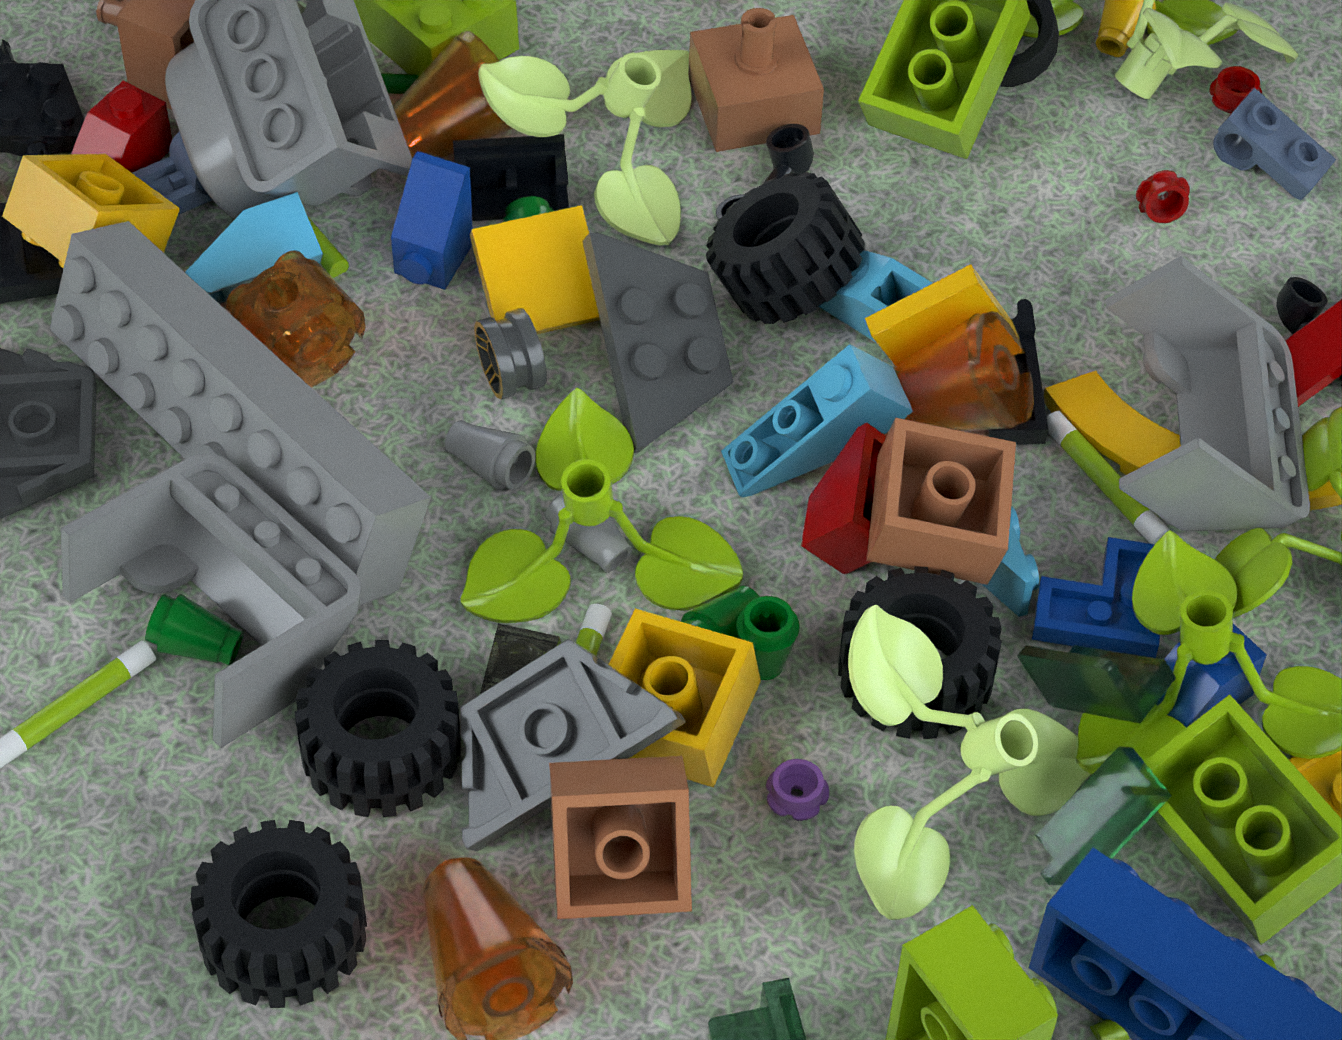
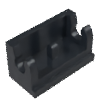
M564 134L549 137L523 136L453 141L454 163L470 167L472 221L504 219L506 216L505 209L510 203L530 196L545 199L549 203V207L554 211L569 208Z

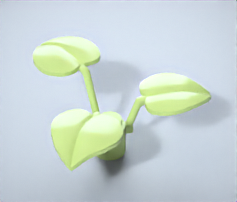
M1144 0L1134 34L1126 44L1132 51L1115 73V77L1131 92L1144 99H1150L1167 74L1173 75L1178 68L1193 65L1219 68L1222 60L1207 43L1227 28L1242 30L1257 43L1283 53L1287 63L1294 62L1298 57V53L1266 20L1238 5L1226 2L1222 10L1227 15L1201 36L1197 37L1191 32L1179 28L1178 24L1166 15L1153 10L1154 0ZM1149 22L1155 34L1151 33L1148 36V38L1144 40L1143 35L1147 23Z
M651 50L628 53L609 67L606 78L599 77L592 88L571 100L568 99L570 86L566 77L555 65L544 59L531 56H515L491 64H481L478 76L487 102L507 125L526 135L535 137L558 135L566 125L565 111L575 112L600 94L604 95L605 105L612 114L621 118L629 117L630 123L620 160L622 171H607L598 180L594 191L597 209L602 218L611 227L626 236L658 246L669 245L674 240L679 231L681 221L680 200L676 188L669 177L656 166L642 165L633 169L632 155L641 121L654 127H672L682 122L689 113L692 93L689 80V52L687 50Z
M878 605L869 607L862 614L851 638L848 668L852 689L863 709L872 718L888 726L902 723L913 712L922 721L965 727L967 733L961 743V756L966 766L972 770L971 774L922 807L915 814L914 819L901 807L885 806L868 814L857 830L854 841V855L860 878L879 913L888 920H899L911 917L924 909L940 892L949 872L950 849L946 839L939 832L924 827L931 816L977 784L987 782L990 776L999 774V784L1004 795L1021 812L1031 816L1048 815L1058 811L1068 803L1080 785L1091 774L1084 771L1076 763L1078 736L1059 722L1038 711L1017 709L985 722L982 715L978 712L964 715L927 708L924 704L931 702L938 696L943 682V665L934 644L913 624L888 614Z

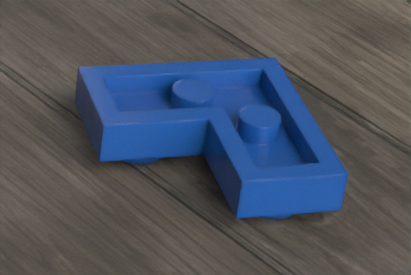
M1108 537L1104 552L1101 585L1041 576L1032 640L1155 660L1159 648L1160 635L1149 631L1139 622L1132 606V591L1137 573L1145 557L1155 544Z

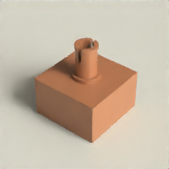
M99 0L96 10L98 21L118 27L127 82L165 101L167 108L172 110L166 92V69L172 57L194 42L190 30L189 17L195 0Z
M752 8L743 13L741 24L690 32L689 80L716 152L765 144L768 135L773 130L787 124L805 126L810 136L820 134L824 88L794 15L775 18L774 13L768 9Z
M895 418L877 457L866 561L914 570L915 566L928 567V573L940 575L941 570L954 573V578L988 585L1008 550L1016 442Z
M665 756L549 763L557 919L692 912L689 788L683 757Z

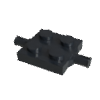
M2 40L0 45V153H10L18 156L72 153L83 125L84 117L64 65L45 62L18 63L14 60L9 43Z

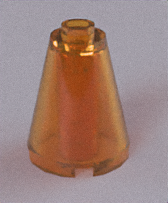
M470 31L454 36L393 105L412 158L417 151L444 158L454 154L453 141L489 139L513 129L493 111L484 96L479 81L478 72L481 64H491L499 60L486 44Z
M991 311L985 314H974L894 365L893 368L913 409V412L904 419L959 431L1011 429L1018 424L1027 422L1031 417L1034 405L1033 382L1030 371L1023 374L1019 372L1014 356L1024 353L1010 324L997 312Z
M462 857L448 859L440 863L425 880L423 894L438 1008L446 1029L457 1040H468L466 1035L484 1036L486 1040H514L528 1035L548 1022L556 1014L558 1009L554 1001L561 993L563 987L565 986L568 994L573 985L572 969L566 955L480 861L474 858Z

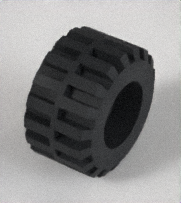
M797 172L789 173L779 179L775 177L764 182L763 185L751 189L744 194L745 196L734 202L726 210L727 213L713 227L715 232L708 237L706 246L709 250L706 253V258L711 269L741 311L749 319L755 322L761 320L764 324H774L779 320H782L783 323L795 320L799 315H807L817 310V307L824 302H829L837 295L836 292L841 287L846 286L852 279L851 273L859 268L863 259L860 254L865 250V242L861 237V231L827 180L822 176L817 178L815 173L809 172L798 175Z
M915 566L914 573L905 574L902 568L890 570L885 581L876 576L866 582L865 593L860 591L855 593L850 600L849 611H845L838 676H842L840 687L844 697H853L852 709L860 717L868 713L863 709L852 689L849 678L848 656L851 638L859 619L866 609L874 605H878L892 616L913 624L930 639L937 649L947 656L941 659L943 665L941 690L934 700L924 705L929 709L964 715L975 712L981 714L982 705L988 703L992 694L1002 640H1000L1002 628L999 617H992L994 606L987 597L976 598L977 587L968 580L959 584L954 581L955 574L945 570H941L940 575L928 573V567ZM913 712L905 721L894 725L897 727L896 736L910 739L911 730L922 731L923 739L937 738L938 730L941 727H945L949 734L962 729L960 726L922 721ZM872 718V726L881 731L886 729L887 725Z
M375 640V647L363 648L362 643L357 642L348 645V653L340 656L334 651L324 657L325 668L322 670L313 667L305 677L307 688H299L296 697L297 711H295V721L302 766L305 775L311 778L312 788L319 796L329 793L330 804L340 810H343L348 803L353 804L355 815L369 817L371 808H382L383 818L397 816L396 806L406 804L411 812L423 806L422 795L424 793L433 798L438 796L444 790L443 777L453 778L457 769V757L461 755L457 691H453L452 678L447 670L438 671V660L429 653L417 657L416 646L402 642L398 649L390 648L389 640ZM375 716L396 717L410 724L400 733L384 739H364L348 732L362 720Z
M275 820L260 822L262 828L260 831L250 833L245 826L233 832L235 842L230 845L220 841L210 850L213 863L201 862L196 872L198 886H192L191 888L192 917L204 964L210 975L217 974L219 986L226 992L231 994L239 987L242 1001L255 1006L260 996L268 997L270 1008H285V997L298 996L299 1004L303 1005L314 1001L312 990L320 986L327 994L339 986L337 972L340 971L350 976L357 966L356 952L364 951L367 920L361 876L357 863L351 862L350 852L341 841L331 845L330 833L317 826L311 833L305 831L304 822L289 820L287 828H276ZM277 897H297L315 906L307 917L286 928L264 929L245 921L255 907Z

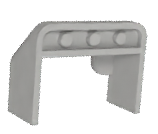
M1182 256L1105 299L1106 308L1144 336L1145 353L1143 354V364L1149 376L1155 382L1163 383L1176 393L1181 447L1119 479V489L1156 513L1167 524L1186 532L1285 528L1307 517L1310 512V501L1293 361L1288 345L1278 330Z
M203 453L188 457L61 528L63 596L70 603L120 574L135 588L152 594L173 591L191 580L261 645V647L215 674L213 741L220 748L294 703L299 688H307L305 678L313 667L319 669L324 664L323 658L332 652L359 610L361 584L358 576L237 466L220 455Z

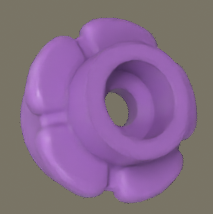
M790 759L781 763L770 774L766 782V789L769 791L767 795L769 807L779 816L791 815L797 821L815 817L820 811V805L826 804L829 798V786L826 780H824L821 770L812 762L804 759ZM793 789H800L803 794L797 797L793 796L791 791Z

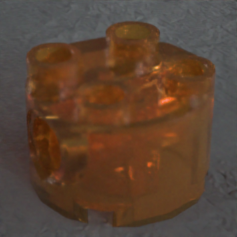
M296 250L284 253L278 258L274 266L264 270L251 283L236 287L231 291L226 300V308L231 315L311 388L334 376L348 364L355 354V350L349 344L353 340L355 333L362 339L366 329L364 312L317 261L305 258L300 251Z

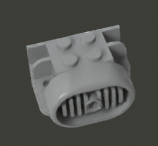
M195 0L189 17L190 30L194 42L172 57L168 63L165 74L166 92L190 163L199 182L211 199L233 219H236L245 209L298 192L302 204L307 206L323 204L339 193L361 196L372 187L371 173L379 168L408 176L412 157L354 0H306V9L298 3V0Z

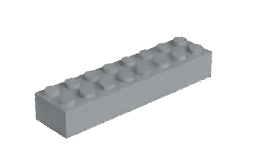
M129 221L73 233L63 267L50 330L183 458L187 459L193 455L210 453L223 456L237 466L358 576L361 584L359 606L399 590L431 497Z

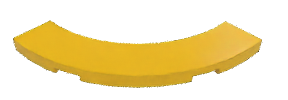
M1096 370L1044 389V403L1051 413L1060 411L1096 450L1119 464V471L1125 475L1181 447L1180 435L1159 426L1133 409L1105 383ZM1330 480L1320 488L1308 492L1310 511L1342 505V499L1332 487Z

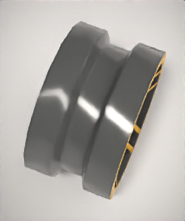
M518 308L508 311L502 320L496 321L494 318L488 317L475 322L474 334L481 366L493 393L498 399L514 396L517 388L523 386L529 390L545 386L547 371L541 343L536 329L524 309Z

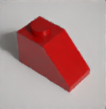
M124 80L121 81L87 112L71 154H106L131 173L160 161L169 152L172 141L166 102Z
M867 422L856 429L810 494L807 504L801 547L842 574H848L871 562L866 560L877 457L886 436Z

